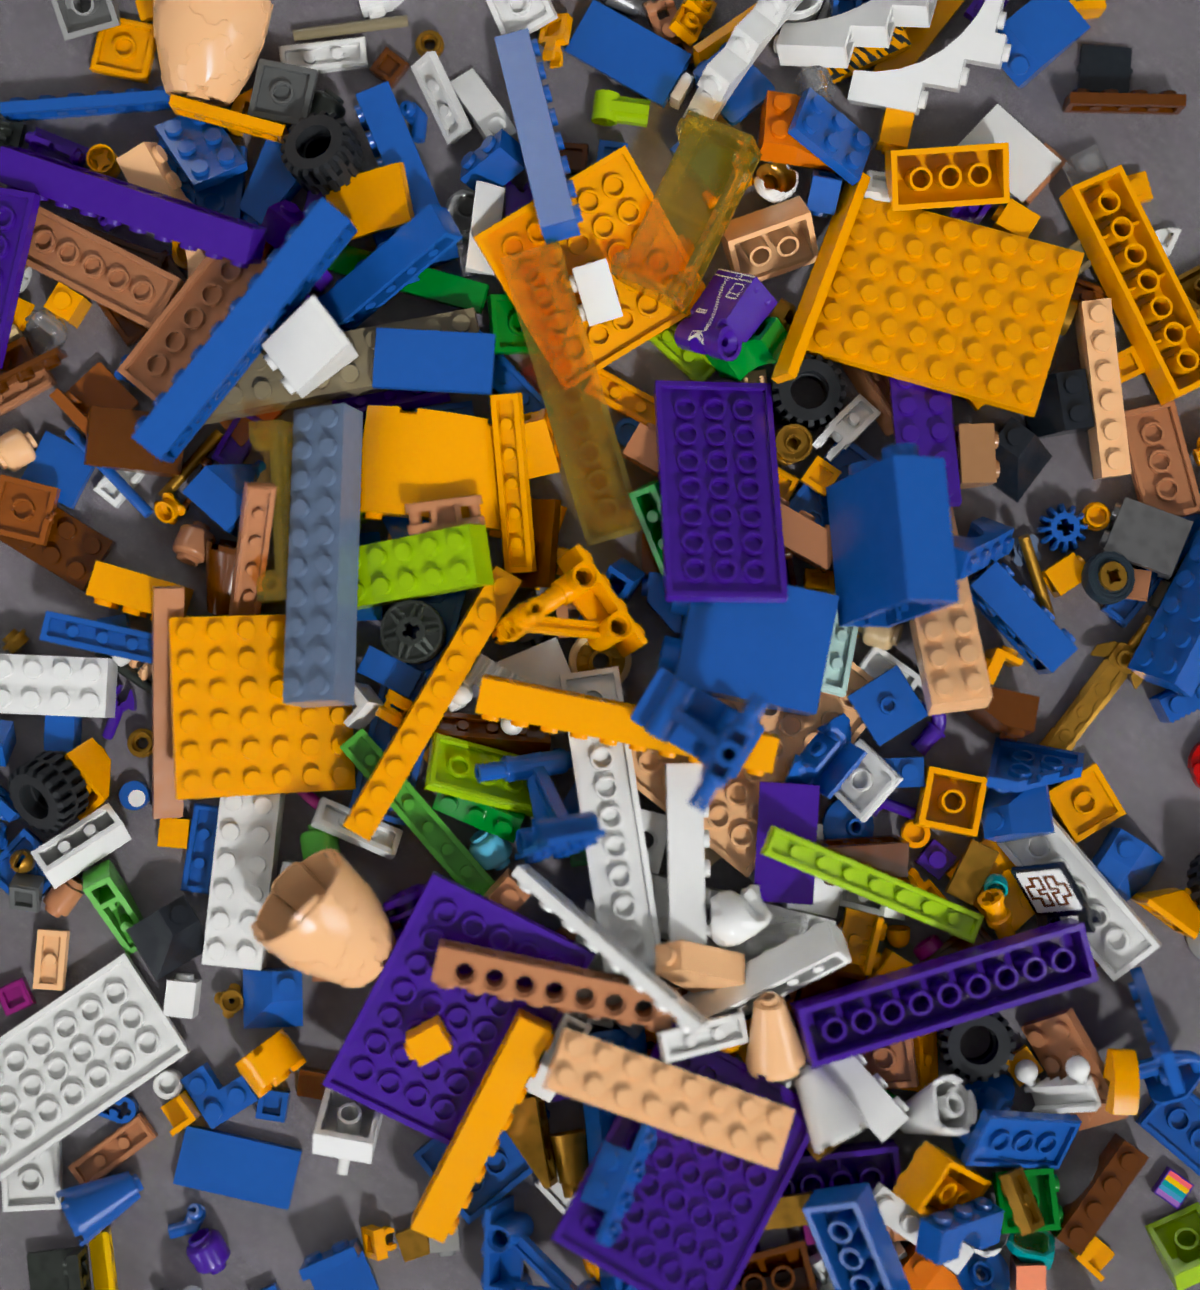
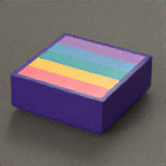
M1167 1166L1151 1191L1178 1210L1195 1185Z

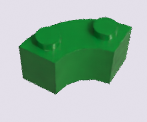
M766 317L747 343L742 342L740 354L734 361H724L709 355L705 356L720 377L741 381L755 368L768 363H777L788 333L778 317Z

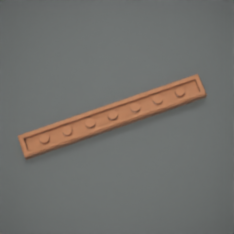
M183 586L152 587L153 819L183 817L184 799H175L168 635V618L184 617Z

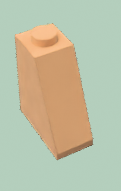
M684 940L655 945V974L693 993L745 984V955Z

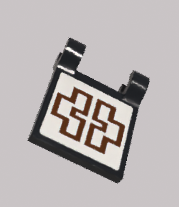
M1064 862L1012 867L1011 872L1036 914L1038 927L1060 921L1059 917L1078 916V921L1084 923L1086 933L1095 932L1096 929L1093 923L1100 922L1101 915L1096 909L1089 907Z

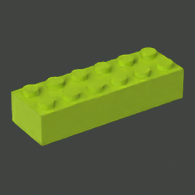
M465 524L359 546L357 610L494 585L485 525Z

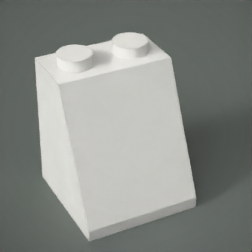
M315 295L310 297L261 345L267 353L263 358L273 371L279 368L285 376L280 380L291 395L297 392L301 398H304L359 356Z

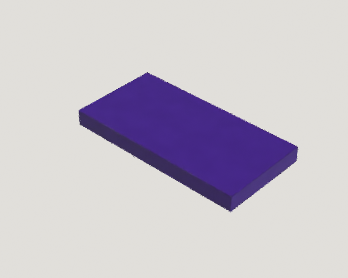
M760 781L754 885H759L761 898L764 902L813 905L815 877L760 854L771 825L817 844L820 785Z

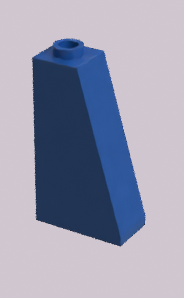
M267 139L264 143L239 204V208L244 214L242 218L244 221L261 226L269 206L284 199L291 202L302 188L282 162L281 156L283 154L280 150L283 144Z

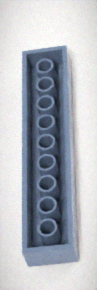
M346 403L294 410L283 703L301 708L354 705L363 412Z

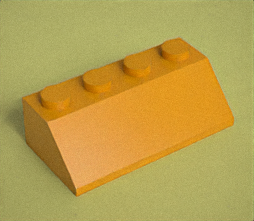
M1009 142L885 151V177L891 210L902 211L1010 203Z

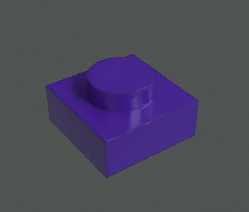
M932 838L915 862L937 880H940L957 857Z

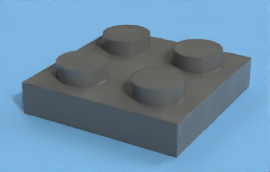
M259 58L247 115L288 127L298 124L300 118L309 117L318 71L316 69Z

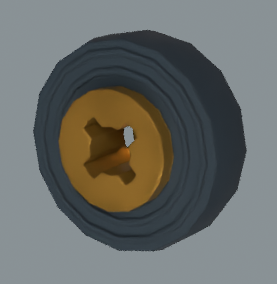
M1101 552L1092 556L1085 563L1081 573L1082 585L1086 594L1093 601L1100 604H1116L1126 599L1132 592L1135 584V574L1131 563L1123 555L1116 552Z

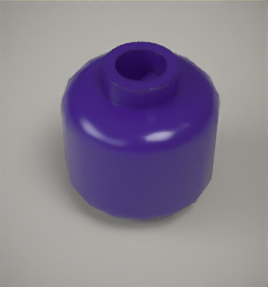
M203 1228L189 1238L186 1254L198 1273H211L215 1275L227 1266L226 1261L229 1259L231 1251L218 1230Z

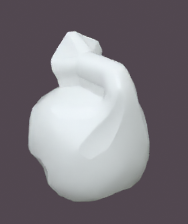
M748 885L747 888L741 890L740 894L732 890L722 891L711 898L713 942L724 947L735 946L753 937L769 924L772 913L761 898L759 885Z

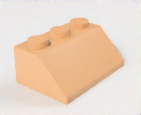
M800 196L718 224L723 249L731 271L754 275L760 282L813 264L819 253L811 212Z

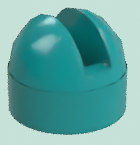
M995 873L990 874L986 878L984 891L997 888L1003 891L1004 897L1007 896L1008 882L1003 875Z

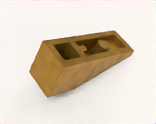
M533 1094L525 1095L520 1105L515 1104L511 1112L514 1114L513 1120L506 1132L542 1186L550 1188L558 1182L554 1154L548 1138L550 1130L545 1100Z

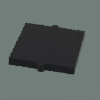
M1082 44L1080 47V61L1076 68V71L1079 72L1078 89L1085 88L1089 89L1090 92L1101 93V91L1106 89L1119 90V93H1129L1130 76L1133 73V69H1131L1132 48Z

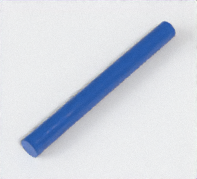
M72 426L67 429L65 435L85 455L86 439ZM97 467L144 518H148L154 512L116 470Z

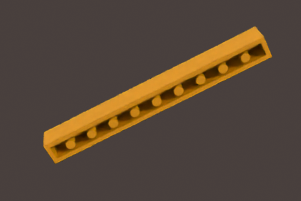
M498 566L492 567L494 585L483 586L479 589L342 823L343 827L368 841L374 835L522 580Z
M484 674L482 677L475 713L482 714L481 718L484 720L498 722L499 718L511 720V725L528 728L529 724L541 726V731L557 734L558 730L570 732L569 736L576 739L587 740L588 736L600 738L599 742L605 745L617 746V742L629 744L628 748L631 750L646 752V749L649 748L659 750L658 755L676 758V754L688 756L687 760L690 762L701 764L696 757L670 742L665 743L646 732L644 727L633 722L630 717L637 706L635 704ZM763 731L742 767L747 768V773L756 776H764L765 772L772 774L780 740L778 734Z

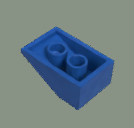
M1031 0L1009 17L1005 22L1004 29L997 32L1007 35V43L1012 44L1009 60L1002 63V69L1017 87L1022 89L1087 32L1091 26L1069 0Z

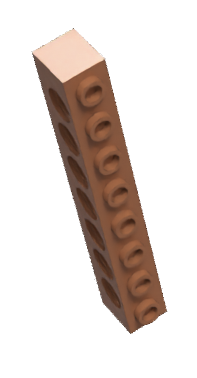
M439 939L431 982H436V985L441 988L453 989L454 986L461 987L474 995H484L485 992L494 994L498 999L509 1002L519 999L537 1008H542L544 1005L556 1007L557 1011L566 1014H572L573 1011L582 1012L588 1018L602 1020L603 1017L615 1019L616 1023L624 1026H632L633 1023L644 1025L645 1029L653 1032L670 1029L674 1018L669 1012L664 1013L656 1008L652 1003L653 998L645 991L641 993L633 988L629 983V977L448 939ZM462 963H467L473 967V970L468 974H462L456 968ZM496 969L501 971L503 976L498 980H491L486 974L490 970ZM521 976H529L533 981L528 986H520L516 980ZM551 982H558L562 985L558 992H550L546 989L547 985ZM670 986L676 993H678L676 987ZM582 988H588L592 991L591 995L584 999L577 997L576 993ZM612 994H617L621 997V1000L617 1004L611 1005L606 1002V998ZM642 1000L651 1003L650 1007L644 1011L635 1008L636 1004Z

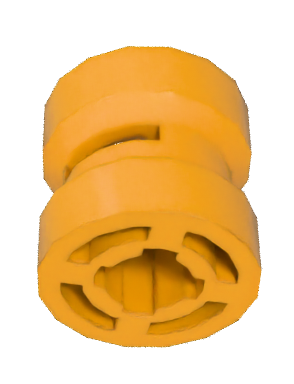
M97 144L88 150L86 161L92 171L114 178L119 176L121 168L116 160L118 156L111 147L106 144Z
M389 689L385 696L386 701L384 705L378 708L375 715L398 728L413 701ZM393 704L394 706L400 708L401 710L399 711V710H397L396 708H394V707H392V706H390V705Z

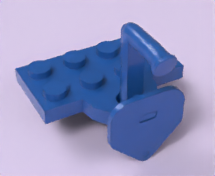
M1141 966L1130 969L1133 982L1128 983L1133 1001L1137 999L1140 1001L1134 1003L1140 1021L1146 1020L1147 1022L1142 1024L1147 1042H1154L1153 1045L1149 1046L1153 1057L1138 1061L1140 1080L1144 1079L1151 1100L1157 1104L1167 1105L1185 1100L1200 1082V1055L1189 1050L1172 1051Z

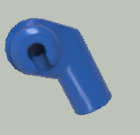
M405 100L400 104L399 108L403 118L412 126L411 137L413 142L425 143L428 116L416 103Z
M198 1203L190 1204L183 1221L168 1224L169 1237L174 1239L196 1233L206 1218L205 1207Z

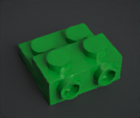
M1054 1168L1024 1170L1045 1226L1035 1232L1061 1230L1060 1223L1063 1222V1211L1057 1201V1192H1059L1060 1184L1057 1174H1054ZM1008 1171L992 1172L996 1205L1004 1210L1001 1234L1021 1233L1013 1220V1211L1009 1201L1001 1189L999 1176Z

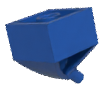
M258 460L254 464L206 465L182 493L226 532L238 537L244 483H257L260 473L266 469V464L264 461Z

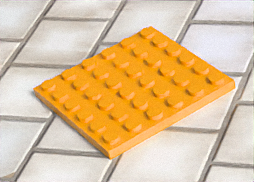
M625 145L568 179L573 180L577 197L572 198L573 205L579 204L583 222L578 223L581 235L546 244L540 228L535 204L532 201L473 237L563 391L568 390L691 314L690 310L706 288ZM606 258L623 316L589 326L588 321L581 322L577 305L581 304L582 301L579 292L573 293L568 276L573 275L572 268Z
M286 614L168 618L176 800L356 789L355 765L339 747L353 735V728H349L344 724L346 718L352 713V705L301 708L283 703Z

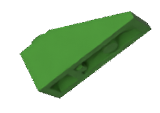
M108 859L83 872V891L122 948L130 955L138 950L126 930L144 918L125 881L111 860Z

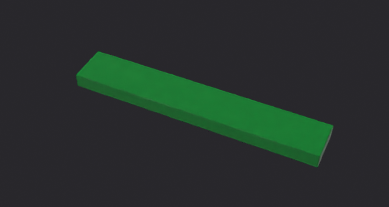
M346 245L327 271L347 276L355 269L359 261L366 259L373 252ZM426 268L418 275L420 281L408 284L399 291L462 310L474 307L475 312L481 315L490 287L485 283Z

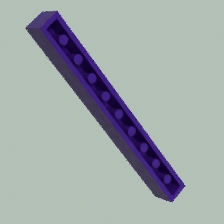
M1 146L0 182L7 184V189L36 193L41 196L42 201L51 199L55 201V206L65 209L78 208L80 209V214L88 217H97V215L105 217L104 222L108 224L122 226L123 223L129 225V230L135 233L155 234L154 239L171 243L174 240L180 242V248L190 251L203 250L205 251V256L222 260L224 257L230 259V264L236 267L248 268L249 264H261L268 232L266 227L19 146Z

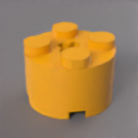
M281 1028L239 1060L235 1066L258 1098H261L273 1086L276 1087L287 1079L289 1074L292 1073L290 1069L293 1072L296 1071L307 1060L289 1035Z

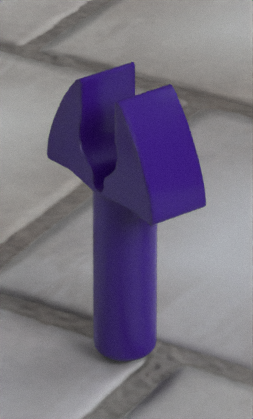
M123 685L116 687L115 718H108L102 733L103 738L108 740L114 738L123 712L128 709L136 711L137 699L134 689L129 690L127 700L120 704L119 694L122 691Z
M887 797L872 814L877 817L878 811L885 809L913 819L916 816V808Z

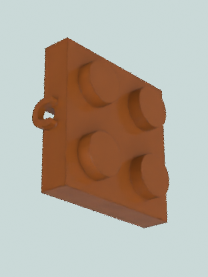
M1 474L0 535L47 546L52 523L54 524V515L57 514L55 511L61 489Z

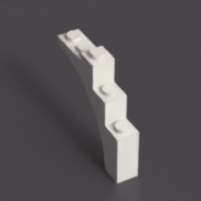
M758 0L754 9L735 27L726 46L707 64L697 83L699 87L683 118L697 129L712 128L730 96L754 61L803 0Z
M985 0L978 15L959 37L943 50L922 62L900 69L878 72L854 70L847 100L851 104L883 110L891 108L914 113L915 116H918L920 109H925L928 99V91H924L925 87L959 93L961 85L966 86L970 68L965 67L966 63L1001 69L1002 63L1008 62L1012 44L1007 43V35L997 33L998 30L1004 29L1007 12L1003 11L1005 0Z

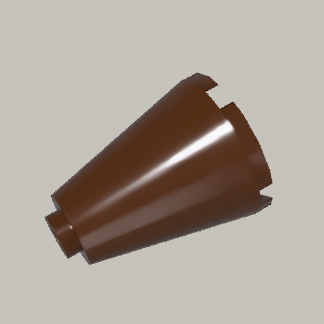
M207 539V611L212 613V616H228L237 542L220 539L219 544H212L213 539Z

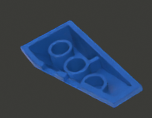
M1111 827L1091 862L1125 901H1128L1149 883L1164 857L1122 828Z

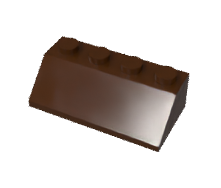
M804 1239L752 1253L734 1290H817Z

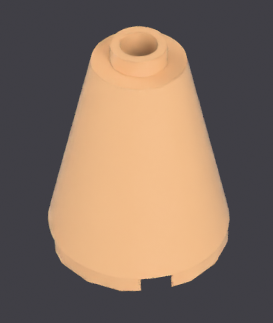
M765 992L754 1001L745 1062L747 1071L753 1077L757 1078V1074L766 1076V1081L772 1082L783 1081L797 1076L799 1068L802 1065L803 1067L806 1065V1057L784 998L774 992Z

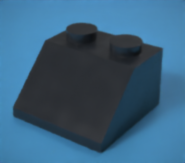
M1085 369L1047 375L1035 416L1025 415L1027 429L1033 432L1039 439L1086 432L1094 427Z

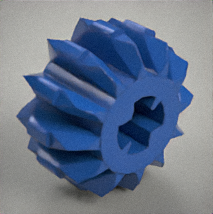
M1060 503L1057 505L1056 510L1049 507L1046 509L1047 516L1042 515L1039 517L1038 520L1045 526L1039 527L1036 530L1037 533H1045L1046 537L1040 540L1041 544L1051 542L1049 551L1053 552L1059 547L1060 553L1064 554L1067 553L1068 547L1072 550L1078 549L1077 541H1085L1086 536L1080 531L1088 529V525L1080 524L1079 520L1085 517L1083 513L1074 516L1075 506L1072 505L1066 510L1065 505ZM1061 524L1063 527H1067V532L1063 533L1057 530V526Z

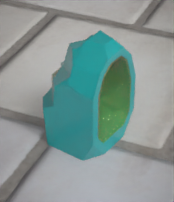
M1048 1231L1033 1232L1023 1236L1021 1233L1009 1234L1006 1246L1021 1262L1044 1263L1046 1270L1051 1269L1055 1253V1236Z

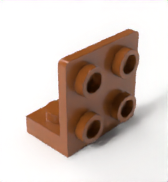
M101 362L96 363L68 391L64 392L56 388L49 395L86 436L90 406L134 410L139 405L138 400Z

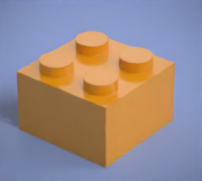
M933 766L925 767V787L920 788L914 825L977 837L987 788V778Z

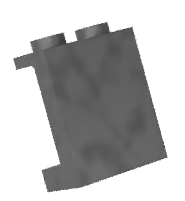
M1125 497L1123 504L1116 503L1110 517L1115 523L1111 531L1105 529L1099 546L1104 547L1103 552L1119 553L1131 564L1158 573L1157 577L1169 581L1193 521Z

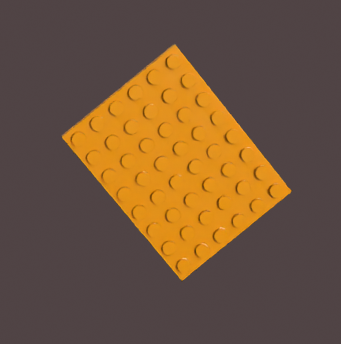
M865 198L861 203L806 354L811 353L813 356L818 354L823 356L824 359H830L831 361L1034 417L1084 253L922 209L892 211L889 202Z

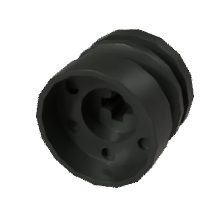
M406 600L396 603L387 610L381 621L380 637L383 646L391 656L405 663L421 664L431 661L441 652L446 642L447 630L443 618L434 608L422 601ZM410 624L420 629L416 632L417 638L415 639L405 636V633L409 631L407 626Z

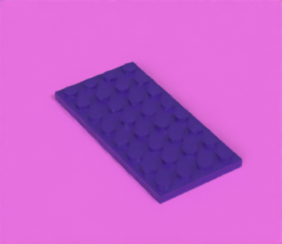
M655 380L654 403L665 601L786 603L788 591L771 383Z

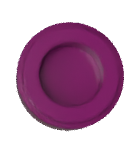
M933 934L919 942L913 948V953L921 961L935 953L943 943L937 935Z

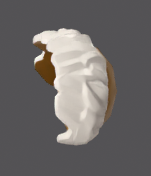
M765 163L758 168L754 176V186L757 193L771 203L786 201L796 191L799 183L797 171L791 169L788 164Z

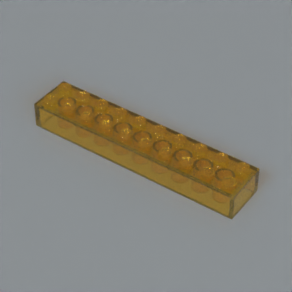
M559 241L501 258L587 547L643 530L629 496V493L632 492V487Z

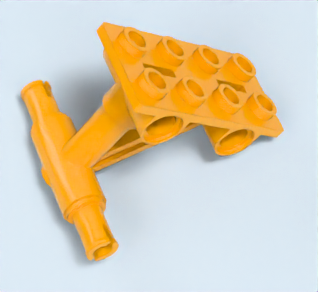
M580 544L574 546L556 561L564 573L563 576L552 582L551 587L529 602H523L512 609L498 621L497 627L492 631V639L497 637L498 640L495 643L498 645L514 642L529 632L587 638L589 645L594 650L605 651L615 646L622 657H626L648 643L643 628L633 621L624 601L617 598L610 588L611 585L608 578L598 571L593 563L592 555L588 550L582 548ZM573 602L584 620L547 617V615L561 605H568Z

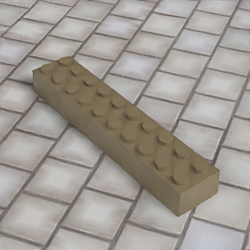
M473 307L344 331L343 334L359 356L304 398H301L297 392H294L292 395L280 381L285 376L279 368L275 371L270 368L263 358L267 354L263 350L204 425L394 390L372 387L376 327L480 333L475 309Z

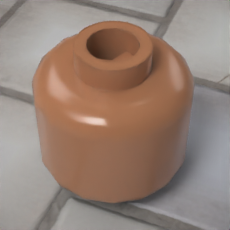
M194 521L193 524H184L180 527L172 547L177 560L197 567L198 564L206 563V540L213 539L212 544L216 542V538L209 531L210 527L207 524Z

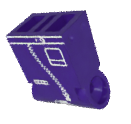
M719 268L690 310L691 317L685 318L677 326L674 334L675 343L683 350L732 362L739 356L742 342L747 343L778 302L756 276Z

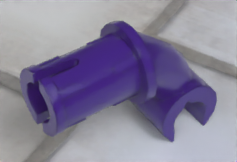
M922 701V705L926 709V704ZM946 713L932 715L931 721H927L928 725L910 743L923 756L941 737H946L944 735L947 722Z

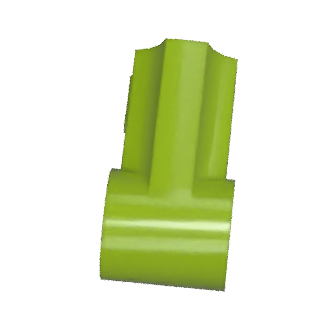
M596 90L594 93L591 122L601 126H615L618 123L647 127L650 100L623 97L612 90Z

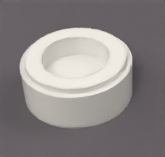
M173 1068L164 1069L154 1078V1092L162 1099L169 1100L175 1098L184 1088L180 1081L183 1075Z

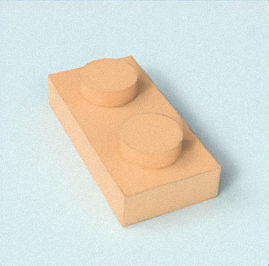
M45 928L37 930L33 989L65 990L70 930Z

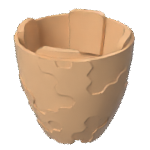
M154 0L153 32L161 70V80L167 95L171 96V94L213 106L228 108L246 85L263 48L274 6L271 0Z
M327 847L301 862L291 863L273 881L270 894L263 903L256 921L251 924L255 939L285 964L306 975L310 974L343 987L361 988L382 971L383 964L381 962L384 958L388 960L396 943L392 926L376 894L368 882L364 881L353 866L337 850Z

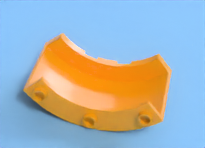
M367 405L362 441L360 512L365 513V519L382 521L383 516L409 518V514L405 513L404 504L482 495L483 504H480L481 515H484L486 531H489L490 537L502 538L492 424L487 423L488 419L451 412L420 408L417 409V412H409L397 406ZM468 506L460 507L461 517H469ZM429 511L421 512V520L430 522Z

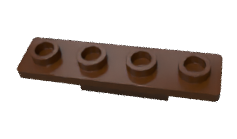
M25 336L9 343L3 368H0V394L7 392L10 389L9 386L18 381L19 383H24L33 379L36 376L35 373L44 368L45 370H50L62 364L61 360L68 357L66 351L56 347L36 356L28 337Z

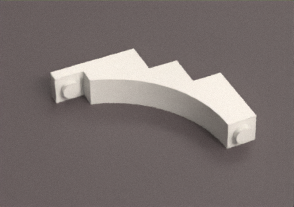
M870 0L857 8L829 18L807 22L784 23L779 35H776L774 38V52L778 53L780 66L848 68L854 47L889 48L895 27L930 28L937 0Z

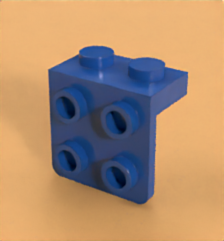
M727 42L712 57L701 61L693 71L696 89L699 87L697 83L707 64L726 46ZM752 64L730 96L720 115L730 125H737L763 104L767 91H775V86Z
M358 1237L350 1241L343 1239L331 1246L332 1249L323 1253L316 1251L304 1258L298 1270L303 1282L310 1279L314 1290H379V1285Z

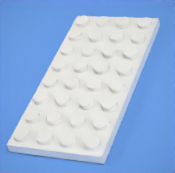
M127 953L122 954L0 1037V1181L191 1051L168 1016H163L164 1008Z

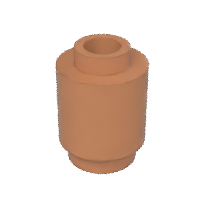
M74 876L56 889L52 886L43 899V902L46 904L44 909L57 918L61 915L68 916L84 894L83 881L79 877Z

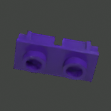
M38 127L33 132L28 131L25 136V142L29 143L28 150L80 167L84 166L87 152L90 149Z

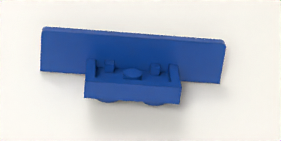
M642 1123L631 1152L608 1142H603L580 1199L606 1211L595 1242L608 1248L611 1247L612 1243L620 1235L621 1220L624 1213L628 1212L632 1205V1193L636 1183H639L644 1175V1163L647 1155L654 1150L656 1145L657 1130L647 1124Z

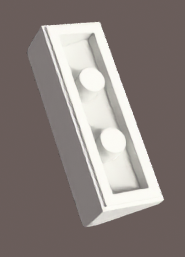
M476 180L465 272L495 276L473 237L501 221L505 195L504 187Z

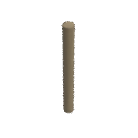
M399 15L293 29L294 41L408 27V16Z

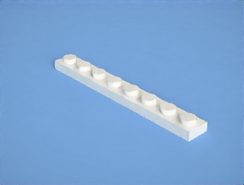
M529 864L518 865L511 875L517 880L516 884L521 890L528 894H534L540 900L538 903L544 910L558 915L562 919L561 924L572 933L577 932L585 939L583 943L590 950L596 953L600 952L605 956L609 967L619 973L622 971L629 977V983L633 988L641 993L645 991L652 997L654 1006L664 1013L669 1012L676 1018L675 1023L680 1029L689 1034L692 1032L694 1035L704 1030L710 1022L534 868Z

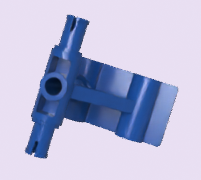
M660 667L634 709L630 719L644 727V730L650 735L665 743L670 742L696 757L704 765L700 772L702 779L687 802L694 808L697 806L699 807L698 810L705 812L717 789L725 787L730 777L733 779L737 777L762 735L764 726L758 723V720L769 705V702L762 697L760 699L759 695L751 693L749 700L740 713Z
M554 748L553 751L536 752L513 757L507 755L497 762L475 764V777L478 783L503 779L506 782L527 780L534 819H531L532 827L517 829L516 831L518 853L514 855L515 861L524 860L525 864L542 862L543 859L551 858V855L553 860L567 858L572 854L579 853L581 850L588 849L589 846L597 845V839L606 836L605 829L600 830L599 821L594 811L568 815L550 778L552 775L565 774L569 768H573L571 750L566 751L562 748Z
M506 1195L485 1207L481 1220L482 1227L484 1228V1241L481 1247V1256L484 1258V1271L481 1275L482 1289L601 1290V1282L596 1281L594 1278L593 1280H585L576 1285L529 1238L534 1230L533 1220L527 1213L514 1211V1195ZM523 1260L550 1287L533 1285L530 1276L523 1272Z

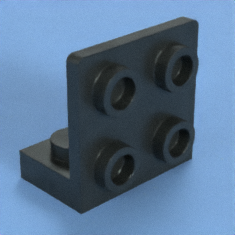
M87 1245L35 1251L27 1255L30 1290H92Z

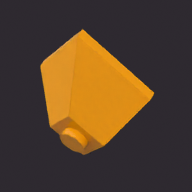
M93 737L64 756L66 760L69 759L76 769L78 768L81 773L80 776L85 779L87 784L86 789L89 791V797H87L89 804L85 812L77 817L79 820L99 809L109 797L111 759L105 749L98 745Z
M1174 887L1136 893L1130 898L1176 933L1192 939H1196L1200 931V910L1197 908L1196 900H1192L1190 896L1192 894L1191 889L1187 887L1184 890Z

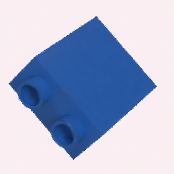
M913 443L893 444L882 448V460H867L850 464L848 466V477L826 487L836 595L839 596L837 606L839 626L890 628L959 602L944 458L919 456L918 445Z
M787 585L788 599L786 603L670 601L669 612L683 615L679 638L664 636L657 670L662 667L716 698L746 704L751 693L759 695L760 699L762 697L769 702V705L766 707L768 709L806 717L817 713L839 596Z

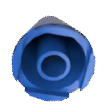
M129 1171L61 1189L55 1192L57 1199L64 1196L65 1200L60 1202L62 1210L75 1237L82 1234L83 1238L78 1240L79 1245L82 1247L141 1198L139 1192L144 1190L137 1173L131 1176Z

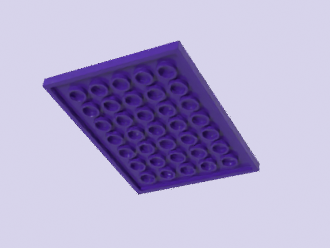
M433 871L388 960H386L382 971L326 1074L322 1085L448 1145L518 1009L521 1008L551 1022L553 1033L564 1013L557 1011L556 1007L544 1005L542 1008H537L519 999L509 1002L500 1000L496 995L484 992V995H474L461 987L454 986L453 989H445L437 986L436 982H431V976L439 939H448L586 969L590 966L595 952ZM462 963L456 969L462 974H468L473 970V967L470 964ZM493 969L486 976L491 980H498L503 974L501 971ZM521 976L516 980L520 986H528L533 981L529 976ZM551 982L547 985L546 989L550 992H558L562 985L558 982ZM439 1015L453 1039V1048L451 1051L420 1067L416 1059L411 1060L404 1049L403 1044L406 1043V1031Z
M672 1022L671 1028L678 1027L675 1022ZM657 1039L648 1057L662 1062ZM717 1050L666 1064L795 1109L778 1170L763 1167L654 1128L657 1130L655 1148L647 1155L644 1163V1175L641 1181L636 1183L632 1193V1205L628 1212L624 1213L621 1220L620 1235L612 1243L611 1247L608 1248L595 1242L606 1211L580 1199L604 1141L629 1152L633 1148L642 1123L616 1115L550 1238L638 1290H734L810 1141L798 1094L776 1081H766V1076L757 1074V1078L753 1077L747 1071L745 1063L728 1053Z

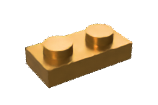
M1015 1168L999 1176L1002 1192L1009 1201L1013 1211V1220L1019 1227L1022 1236L1033 1233L1045 1226L1023 1168Z

